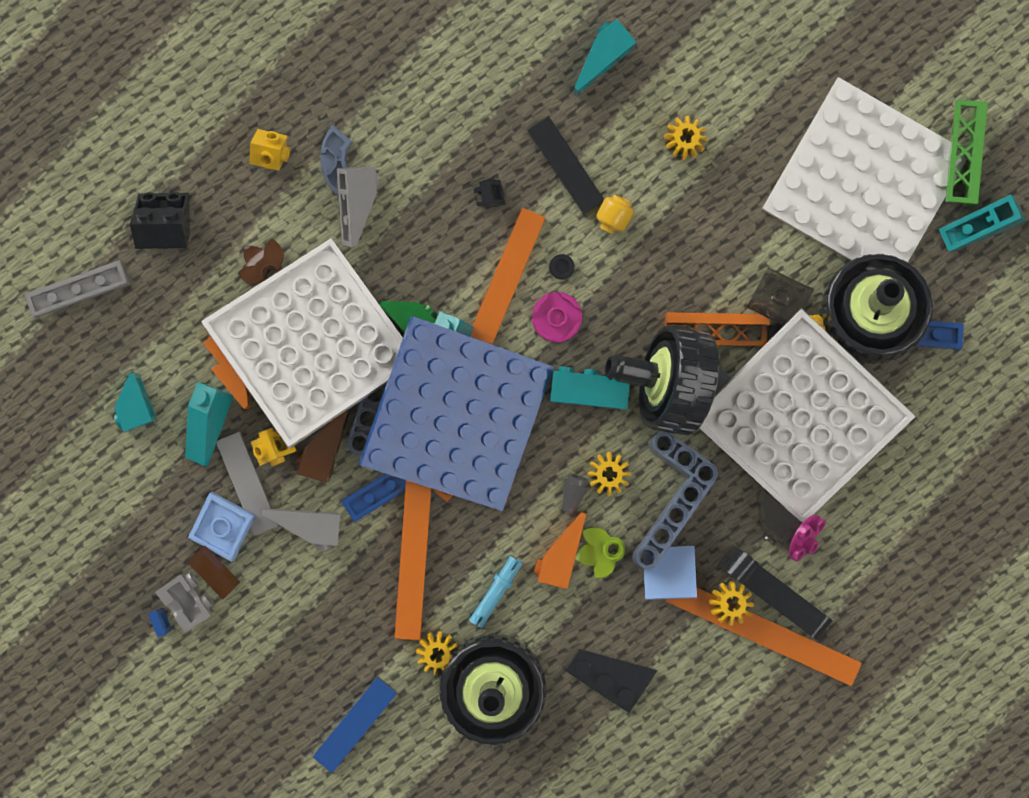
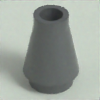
M569 474L568 479L564 480L563 505L561 508L563 511L576 513L589 488L587 478Z

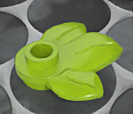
M587 528L582 531L587 544L580 548L575 559L584 565L594 566L596 578L606 577L613 572L615 563L624 557L626 551L625 544L618 537H610L604 529ZM612 544L618 548L615 554L608 552V547Z

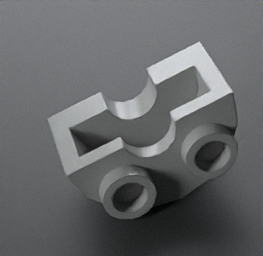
M192 573L187 575L181 574L155 592L163 604L172 611L175 620L185 633L210 617V607L213 606V602L208 594H201L197 588L199 584Z

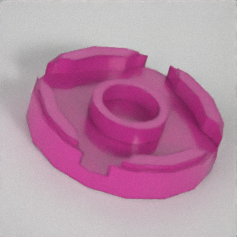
M553 292L544 295L537 301L532 312V323L535 331L541 338L549 342L561 343L570 340L577 334L582 324L580 305L572 296L563 292Z

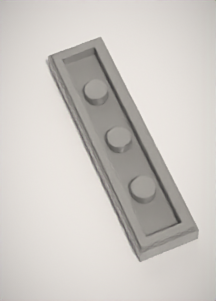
M118 260L24 295L32 318L35 319L130 285L122 260Z
M241 432L218 440L216 444L243 509L256 515L251 526L254 536L279 526L261 515L262 508L272 509Z

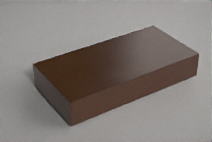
M203 546L188 562L222 599L227 597L240 583L206 546Z

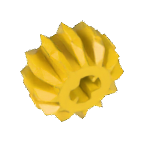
M690 116L685 117L684 123L678 117L675 119V125L669 124L667 126V130L670 133H666L664 139L671 142L666 144L665 148L667 150L675 148L672 153L673 157L682 152V160H686L688 153L694 159L697 157L696 151L703 152L705 149L701 143H706L708 137L701 134L706 131V128H697L700 122L698 119L691 124ZM683 133H686L685 136L687 134L691 136L689 143H686V140L684 142L681 141L680 138Z
M607 452V461H604L600 454L597 455V459L601 463L599 466L595 462H590L589 465L596 468V472L589 471L587 476H596V479L592 480L589 484L595 486L600 483L597 488L598 493H601L606 486V494L611 496L612 487L619 494L622 492L618 486L619 483L628 486L629 483L623 480L622 477L631 476V472H622V469L626 468L629 464L628 462H623L618 465L622 457L618 454L612 462V454ZM606 467H611V470L616 472L615 478L611 477L613 479L611 481H607V477L602 476L603 470L607 471Z
M734 581L729 582L728 588L724 583L719 584L722 592L713 590L712 594L717 596V600H709V604L717 605L716 608L711 610V613L713 615L720 613L718 621L721 623L727 618V624L733 626L735 618L739 624H742L743 618L741 614L750 617L751 613L745 609L746 607L754 606L753 602H746V599L752 596L751 592L743 593L745 586L740 584L736 588ZM733 596L735 597V608L729 607V604L726 603L728 598L733 599Z
M438 631L437 639L434 638L431 632L428 633L429 642L421 639L419 643L424 648H417L416 654L424 655L418 659V664L427 662L424 671L428 672L433 667L434 676L438 675L439 668L443 672L445 665H448L449 659L454 652L452 650L458 648L457 642L448 644L452 639L450 634L446 637L445 641L442 640V631ZM434 648H439L438 651L440 649L444 651L442 659H437V656L433 658Z

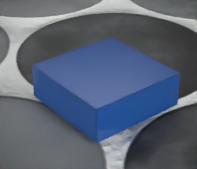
M159 608L148 614L158 638L171 632L172 628L164 609Z

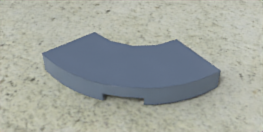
M332 125L322 143L321 167L327 184L339 197L337 168H348L347 152L353 142Z

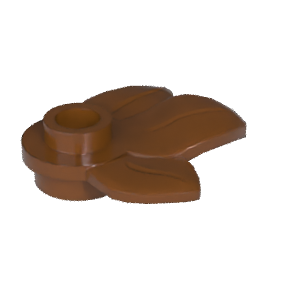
M270 239L264 249L256 246H245L244 259L247 266L241 269L238 274L246 283L255 285L268 279L267 272L269 270H275L276 273L283 269L281 264L284 259L281 246L274 239Z

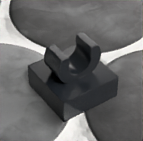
M486 179L480 181V187L474 189V193H481L483 198L482 201L476 203L477 206L499 207L506 205L501 180Z

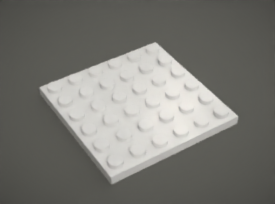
M838 77L761 210L849 261L868 254H885L896 256L908 262L946 197L951 142ZM957 148L956 156L961 153V152L958 150V148ZM964 155L956 160L955 167L959 172L967 160ZM873 267L866 268V270H868V271H869V270H874V269H879V268H873Z
M332 239L327 240L201 321L289 449L386 385L403 339Z
M801 308L715 395L711 409L700 429L803 523L911 422L915 415Z

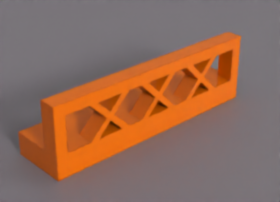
M667 312L665 314V326L679 324L681 326L695 325L693 328H697L699 325H706L713 332L711 336L714 337L716 335L720 339L715 340L716 345L764 346L767 343V326L770 325V314ZM711 325L721 326L717 330H715ZM725 325H731L738 332L732 340H725L718 333ZM737 326H746V327L743 328L742 330H740ZM750 326H761V341H751L744 332ZM742 336L746 341H739L736 339Z

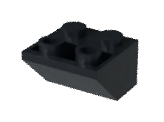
M147 192L138 194L130 221L135 249L187 248L190 236L189 193Z

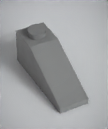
M375 167L337 168L342 245L356 247L377 194L379 178Z
M262 508L261 515L307 542L316 544V549L331 550L332 545L338 546L339 513Z

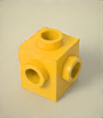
M257 129L250 143L249 164L279 171L283 162H287L290 155V147L287 146V136L274 131Z
M273 428L258 433L260 438L251 442L253 453L260 466L269 462L271 467L286 461L285 456L296 452L295 446L289 449L278 432H274Z

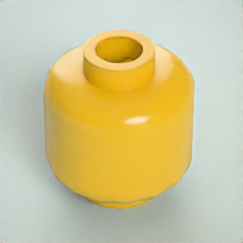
M614 194L613 197H606L596 214L598 221L601 222L600 228L611 234L615 230L619 232L625 231L634 215V210L631 207L632 203L617 194Z

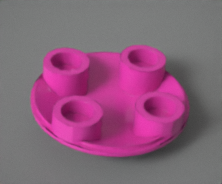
M812 515L798 527L791 541L789 549L790 559L799 562L807 553L810 555L814 554L819 546V542L814 538L824 529L826 525L824 519L818 515Z

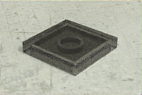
M768 267L747 308L781 325H785L801 308L805 309L814 289Z

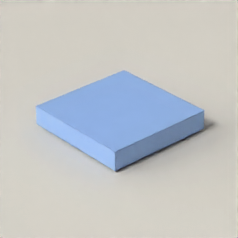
M211 492L188 538L202 546H206L209 550L231 562L235 561L256 515Z
M694 546L669 547L658 565L652 569H644L645 600L697 598ZM646 550L643 551L644 565H648L652 560L651 554Z

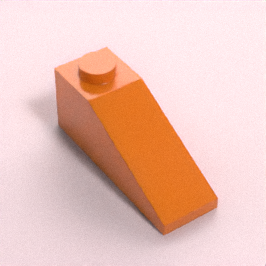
M580 511L543 554L542 560L537 559L534 574L538 575L537 582L568 589L586 518L585 512Z

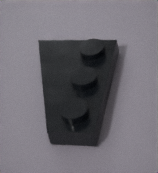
M579 648L565 671L630 713L656 674L657 669Z

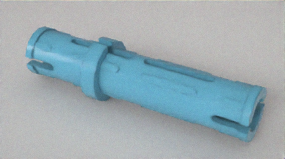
M512 555L509 556L499 574L496 573L493 577L495 579L473 615L469 618L470 622L474 625L478 624L477 626L480 628L484 627V624L507 588L510 589L512 587V580L521 566H523V562L515 559Z

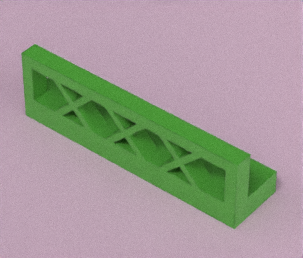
M955 101L946 203L963 204V207L971 208L978 204L988 102ZM961 107L973 108L972 120L968 124L960 116ZM959 123L963 126L961 130H959ZM964 130L970 134L969 147L966 149L958 142V135ZM957 148H958V150H959L961 153L956 156ZM962 155L968 160L967 171L963 175L955 167L956 160ZM954 174H956V176L958 177V179L955 181ZM961 180L965 185L964 198L952 197L953 186Z

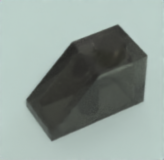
M759 489L756 492L759 529L764 532L762 537L772 546H775L776 543L784 546L803 522L764 490Z

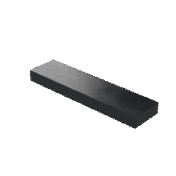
M549 116L527 130L583 215L604 201L603 196Z

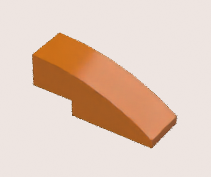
M209 337L203 344L219 362L211 370L244 409H249L252 406L251 393L212 337Z

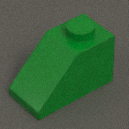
M382 301L379 304L404 332L411 316L434 324L436 321L434 317L437 314L428 304L424 307L419 302Z

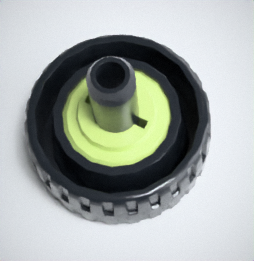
M868 254L851 260L848 264L842 266L832 277L821 300L820 316L823 318L826 332L858 362L883 364L896 360L908 353L926 334L933 315L932 294L924 277L905 260L892 255ZM869 267L879 268V269H874V270H869V271L866 270V268H869Z
M667 325L661 328L654 336L644 360L625 356L617 358V355L608 357L605 364V376L609 380L614 378L617 382L639 386L640 414L643 422L649 428L666 433L689 435L697 431L704 423L715 397L719 375L717 345L714 338L708 332L687 326Z
M490 633L467 640L453 652L448 665H445L441 675L439 695L442 703L441 707L447 716L448 722L455 727L459 734L479 744L498 745L519 739L524 733L529 732L533 728V724L538 721L544 709L547 686L543 667L536 654L527 645L522 644L516 638H510L508 635Z

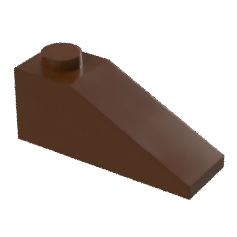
M351 409L330 421L304 449L303 454H298L295 468H299L298 475L326 483L330 482Z

